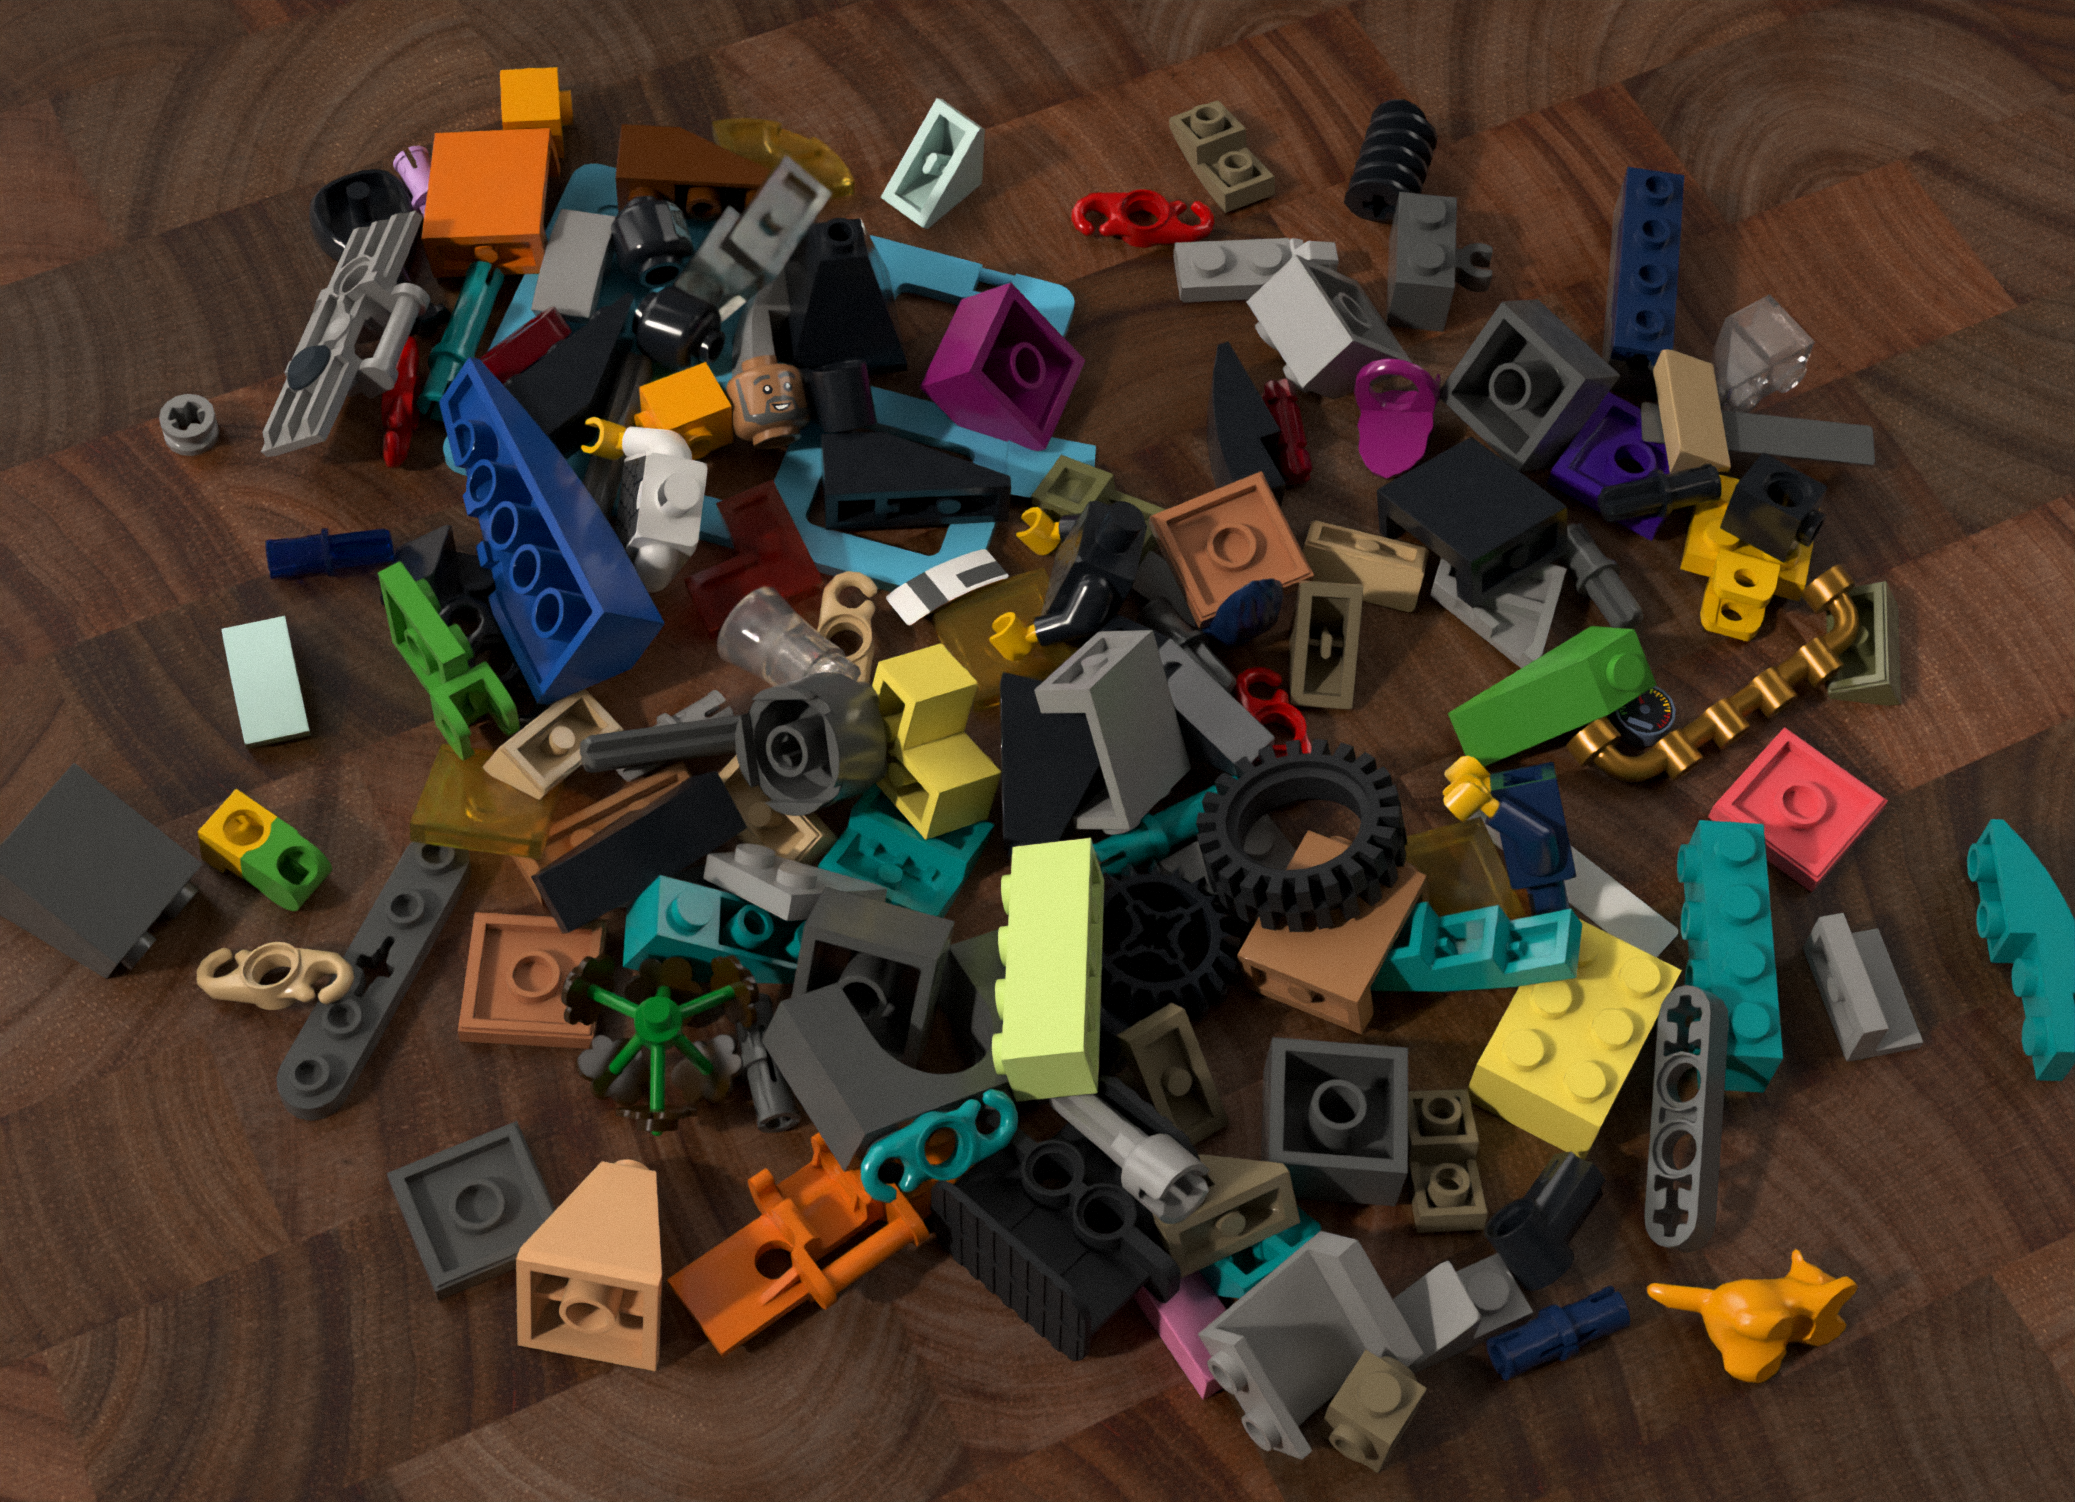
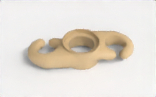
M847 571L837 574L825 586L823 591L819 625L816 632L820 665L817 673H840L856 682L862 681L869 684L872 659L875 652L871 618L876 607L872 601L866 600L857 608H847L840 604L838 596L843 589L855 586L863 594L871 598L877 594L878 587L870 577L860 572ZM843 630L854 631L863 638L862 646L851 656H837L828 649V642L834 634Z
M285 942L267 943L254 949L252 952L246 949L239 951L235 954L239 967L226 976L214 978V973L220 967L228 964L233 958L231 950L224 947L210 953L201 961L197 969V985L212 999L256 1004L258 1007L266 1010L286 1008L298 1000L304 1003L312 1001L316 995L311 985L326 975L337 974L336 980L318 993L319 1001L326 1005L340 1000L350 990L354 982L353 967L338 953L294 948ZM277 967L291 968L283 980L272 985L259 984L261 978L270 970Z

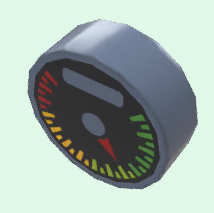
M1654 686L1610 714V722L1621 734V739L1629 744L1641 747L1653 746L1670 732L1675 721L1676 708L1671 697L1664 690Z

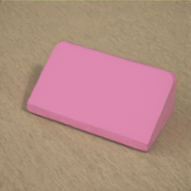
M1198 1270L1181 1278L1179 1291L1167 1303L1159 1302L1143 1286L1133 1296L1201 1398L1204 1400L1223 1389L1208 1368L1207 1361L1211 1358V1355L1198 1336V1333L1226 1311V1308Z

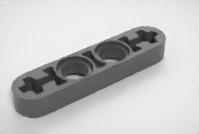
M1689 985L1677 987L1667 994L1661 1004L1658 1015L1644 1215L1646 1230L1654 1242L1660 1246L1685 1253L1695 1252L1704 1247L1712 1237L1716 1224L1729 1025L1728 1009L1723 1000L1711 992ZM1697 1009H1701V1020L1692 1022L1689 1028L1686 1027V1017L1696 1014ZM1695 1046L1701 1048L1700 1055L1682 1051L1684 1047L1695 1050ZM1696 1067L1701 1076L1700 1089L1690 1101L1682 1102L1677 1091L1678 1081L1686 1070ZM1691 1134L1696 1141V1155L1689 1166L1679 1170L1673 1162L1674 1146L1681 1137ZM1678 1181L1692 1185L1691 1190L1679 1188L1677 1191L1673 1189V1183ZM1684 1210L1688 1211L1687 1224H1680L1676 1229L1672 1228L1673 1216L1683 1214Z

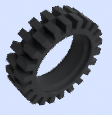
M1300 739L1285 741L1287 756L1276 758L1272 745L1258 750L1261 765L1255 767L1245 756L1234 763L1238 780L1223 772L1214 781L1218 794L1207 791L1202 800L1204 813L1198 812L1196 825L1199 832L1197 838L1211 888L1214 893L1218 892L1220 902L1228 911L1235 906L1238 918L1248 923L1259 914L1262 928L1274 931L1277 929L1281 916H1286L1290 932H1304L1305 916L1316 915L1320 930L1333 926L1330 911L1340 908L1348 921L1360 915L1357 897L1362 898L1373 907L1382 899L1380 884L1389 888L1393 887L1398 879L1396 866L1404 867L1407 857L1404 846L1408 845L1407 833L1396 785H1392L1391 775L1384 766L1377 769L1374 757L1364 752L1356 759L1354 747L1345 743H1340L1334 755L1331 756L1328 740L1314 739L1311 753L1303 754ZM1297 801H1333L1346 806L1361 821L1359 833L1353 843L1342 854L1326 863L1306 869L1280 870L1269 868L1257 863L1243 849L1246 836L1254 823L1276 808Z

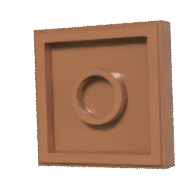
M1262 471L1149 516V527L1200 630L1210 626L1216 616L1218 607L1231 594L1251 581L1270 578L1279 580L1283 585L1284 596L1298 590L1300 581H1313L1314 574Z
M475 912L458 1026L460 1042L589 1049L591 1041L596 1037L598 1018L591 1025H583L579 1022L572 1025L564 1020V1012L567 1006L562 1003L561 994L568 974L585 957L596 958L600 954H606L608 940L607 920L594 919L569 933L562 934L553 917Z

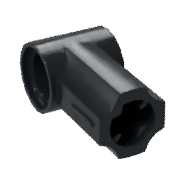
M1571 1151L1554 1154L1525 1196L1505 1205L1496 1212L1484 1229V1236L1526 1290L1535 1291L1554 1283L1570 1268L1574 1260V1252L1568 1244L1603 1195L1601 1186L1606 1180L1593 1162L1585 1161Z

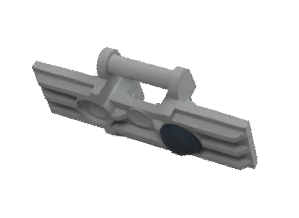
M416 210L408 213H398L392 215L388 220H378L373 222L371 226L353 229L328 287L320 291L311 318L294 356L289 361L284 372L287 379L262 432L265 443L261 453L266 457L278 456L326 441L346 396L351 397L362 392L371 399L394 388L399 376L398 370L395 367L416 318L426 313L430 303V296L421 287L410 283L396 285L398 276L423 218ZM380 340L373 358L361 360L354 353L356 350L354 347L355 343L364 344Z

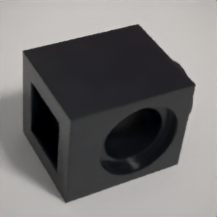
M1763 452L1735 486L1720 528L1784 563L1799 543L1809 547L1820 532L1827 515L1820 512L1819 508L1828 487Z

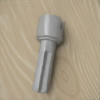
M1097 1093L1048 1098L1050 1106L1122 1168V1187L1166 1224L1180 1222L1194 1213L1204 1201L1209 1188L1201 1175H1206L1210 1170L1168 1134L1159 1133L1149 1137Z

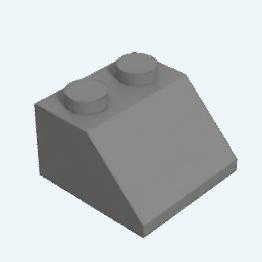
M1295 254L1247 301V304L1259 321L1255 325L1256 331L1270 347L1279 351L1286 362V365L1283 367L1284 374L1303 393L1312 391L1334 400L1354 392L1357 373L1363 366L1373 361L1391 358L1411 362L1356 280ZM1380 375L1373 379L1370 382V385H1374L1376 383L1382 382L1384 380L1390 379L1398 375Z

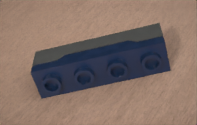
M1627 167L1613 213L1602 359L1620 375L1610 389L1611 391L1657 397L1653 369L1661 351L1673 350L1685 175ZM1626 361L1645 364L1646 362V367L1635 369L1629 367Z

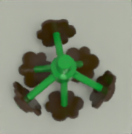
M603 953L596 958L587 956L568 974L561 994V1001L567 1006L564 1012V1020L572 1025L578 1022L583 1025H591L600 1015L603 1005L634 1019L636 1033L631 1039L619 1038L612 1042L607 1036L598 1035L591 1041L589 1049L582 1051L577 1057L575 1066L579 1075L591 1082L590 1091L594 1097L600 1100L612 1097L615 1102L623 1106H632L637 1103L642 1096V1086L646 1085L650 1080V1105L616 1108V1116L636 1119L637 1130L650 1131L654 1136H660L665 1131L678 1130V1119L697 1116V1108H688V1106L665 1105L666 1050L673 1046L687 1058L675 1066L671 1079L673 1084L683 1091L682 1096L688 1104L697 1105L705 1098L708 1102L720 1103L730 1096L734 1087L733 1079L738 1077L744 1070L742 1059L736 1054L737 1044L734 1039L729 1035H719L708 1044L704 1041L692 1043L683 1034V1029L690 1022L692 1016L718 1005L724 1006L726 1016L733 1024L740 1022L744 1027L749 1028L757 1023V1012L754 1006L759 1000L757 982L750 970L742 966L741 962L734 955L724 958L718 956L712 959L711 966L714 972L710 979L712 992L702 996L703 989L700 983L696 980H691L693 968L690 961L679 955L670 956L662 963L653 957L644 959L639 966L640 975L632 977L625 985V998L612 993L614 981L611 979L614 971L615 961L608 954ZM644 1046L651 1050V1070L644 1063L640 1062L642 1058L641 1049Z

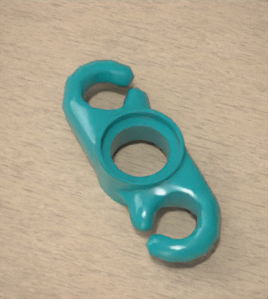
M988 1089L983 1093L984 1104L996 1108L1001 1115L1000 1124L991 1134L984 1135L977 1130L975 1119L981 1105L977 1100L969 1099L957 1110L951 1112L931 1111L917 1117L910 1125L871 1145L861 1163V1181L865 1191L877 1201L891 1203L896 1199V1189L890 1185L883 1184L878 1177L879 1167L889 1157H896L904 1164V1174L899 1183V1188L903 1192H911L922 1182L931 1179L947 1181L961 1176L970 1166L1008 1146L1018 1128V1113L1013 1100L1004 1092L994 1089ZM941 1127H949L955 1137V1147L951 1156L940 1164H930L925 1156L927 1138L934 1130Z

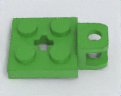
M401 561L378 572L392 642L430 695L435 725L458 757L464 761L475 755L470 744L469 736H471L468 725L478 721L477 718L488 712L505 735L510 736L520 731L517 708L511 696L486 661L470 669L467 661L474 658L471 645L457 624L447 627L439 615L441 613L440 603L429 583L424 578L415 582Z

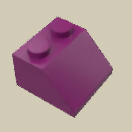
M1008 283L961 299L919 388L957 426L1006 442L1009 440L1038 452L1047 448L1085 363V359L1012 283Z

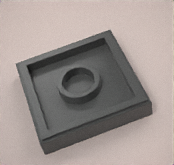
M517 1121L387 1173L389 1183L438 1301L516 1269V1258L520 1247L556 1210Z

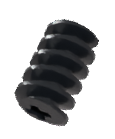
M1392 99L1379 104L1372 112L1365 140L1362 143L1354 173L1351 176L1344 199V204L1361 219L1392 224L1399 192L1421 194L1422 184L1426 180L1427 168L1431 164L1438 135L1435 128L1426 120L1424 112L1417 105L1405 99Z

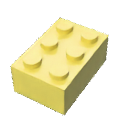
M1579 919L1582 923L1577 978L1519 986L1479 1059L1467 1090L1471 1103L1565 1152L1571 1151L1577 1157L1585 1160L1658 1019L1662 1002L1667 994L1672 991L1682 970Z

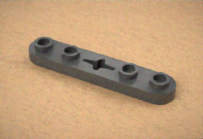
M440 830L426 832L416 837L406 848L343 957L353 967L354 982L350 990L340 1000L328 1005L318 1000L280 1065L276 1077L277 1090L286 1110L295 1117L309 1121L325 1119L337 1112L343 1105L464 892L472 873L468 848L463 840L453 833ZM386 945L390 946L391 949L388 952L389 955L386 961L390 977L378 976L369 985L364 994L367 982L363 967L375 969L387 954ZM333 974L327 986L336 980L337 974Z

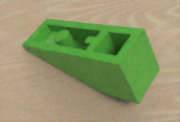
M1590 626L1450 711L1448 715L1465 755L1474 757L1485 767L1607 716L1657 684L1635 629Z

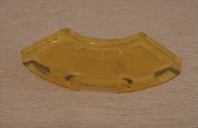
M734 118L712 121L713 137L717 145L792 179V196L799 206L854 194L855 181L849 169L830 147L816 137L812 136L809 140L799 134L782 129V123L771 120Z

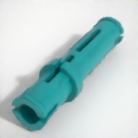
M477 261L468 266L466 278L442 341L435 345V348H432L428 358L430 372L416 404L419 411L425 414L428 412L431 401H436L429 417L433 420L444 421L439 401L469 357L475 358L499 289H501L504 283V275L499 268L494 270L490 282H485L492 266L488 262Z
M1213 785L1153 816L1150 813H1146L1136 828L1122 834L1112 835L1096 844L1093 843L1099 862H1102L1099 864L1102 875L1106 872L1116 877L1121 874L1122 868L1128 862L1133 868L1146 861L1152 863L1155 860L1158 863L1169 857L1170 849L1199 834L1196 825L1198 812L1204 813L1202 800L1207 791L1218 794L1216 786Z

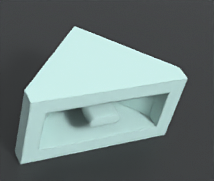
M936 98L881 198L922 228H930L982 184L985 129L944 100Z

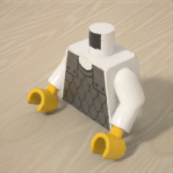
M589 418L586 420L585 425L598 428L600 436L597 443L592 447L581 445L583 452L610 460H617L623 454L627 456L624 459L615 533L648 593L661 591L672 582L696 550L707 478V464L692 460V452L685 439L674 431L632 426L626 429L620 424L600 418Z

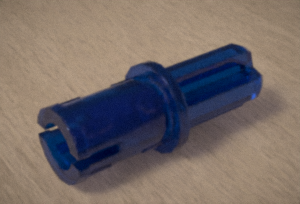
M326 527L321 529V534L296 538L268 539L265 541L267 564L271 580L327 572L328 577H335L336 568L390 562L394 558L392 534L384 528L331 535L329 528Z

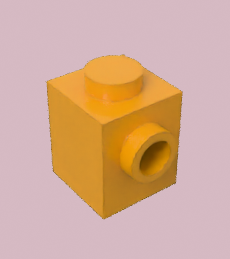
M557 67L500 70L503 130L550 128L558 158H564L562 126L573 125L571 90L560 91Z
M706 362L639 387L641 413L634 416L636 427L671 430L680 434L692 452V460H698L709 454L712 450L733 443L732 406Z

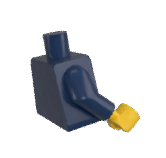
M1460 757L1444 772L1445 777L1451 782L1443 790V795L1445 796L1443 801L1446 807L1463 822L1479 809L1487 815L1485 824L1500 833L1511 889L1526 888L1531 916L1570 909L1564 880L1577 876L1554 762L1490 774L1474 757Z

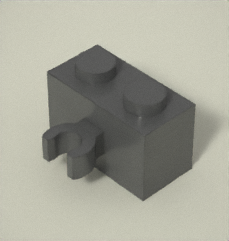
M1399 192L1389 236L1387 326L1443 332L1455 289V282L1473 292L1489 290L1492 270L1477 269L1473 266L1489 267L1493 247L1483 243H1473L1465 246L1463 249L1456 248L1457 198Z

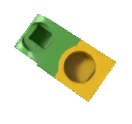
M237 789L233 791L197 831L201 859L222 873L226 869L230 870L258 888L274 903L290 911H298L333 870L327 857L311 842L299 835L295 828Z

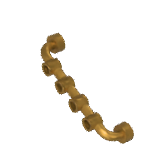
M1840 564L1835 565L1817 577L1803 590L1801 596L1816 614H1821L1829 609L1834 617L1833 629L1823 637L1818 636L1805 644L1791 658L1777 667L1773 666L1762 672L1733 696L1719 700L1699 718L1684 728L1672 731L1643 755L1628 757L1621 754L1614 747L1621 740L1622 736L1606 716L1595 720L1581 730L1568 742L1566 748L1581 767H1586L1594 762L1608 776L1624 782H1641L1657 776L1664 770L1673 781L1680 779L1704 759L1697 750L1699 747L1713 739L1721 750L1727 748L1751 728L1745 719L1746 716L1760 708L1768 719L1772 718L1798 697L1792 689L1793 685L1806 677L1811 685L1817 688L1844 667V664L1837 656L1845 652L1855 641L1860 625L1858 610L1848 594L1855 587L1856 583Z

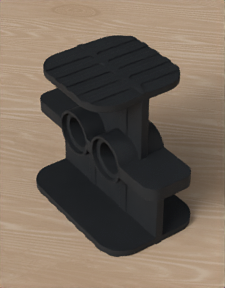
M1102 1075L1098 1078L1097 1094L1149 1137L1159 1133L1168 1134L1200 1161L1199 1155L1188 1136L1182 1130L1179 1131L1168 1118L1160 1115L1150 1103L1143 1101L1133 1089L1126 1087L1117 1077ZM992 1110L980 1121V1133L987 1135L994 1132L1000 1124L1001 1115L999 1111ZM1069 1122L1050 1140L1036 1143L1018 1127L1007 1147L976 1163L954 1185L948 1181L940 1180L931 1188L930 1211H932V1226L937 1240L944 1250H947L953 1256V1259L960 1266L963 1265L976 1280L979 1279L993 1295L996 1294L1003 1304L1009 1309L1012 1308L1019 1318L1025 1323L1028 1322L1036 1333L1042 1338L1045 1337L1052 1347L1058 1352L1061 1351L1072 1361H1081L1089 1354L1091 1337L1143 1286L1161 1303H1167L1180 1288L1181 1271L1179 1266L1171 1256L1147 1237L1156 1227L1152 1212L1122 1187V1168ZM1046 1179H1059L1068 1185L1062 1189L1049 1190L1041 1187L1038 1183ZM1103 1221L1116 1225L1119 1230L1110 1234H1101L1093 1231L1089 1226Z

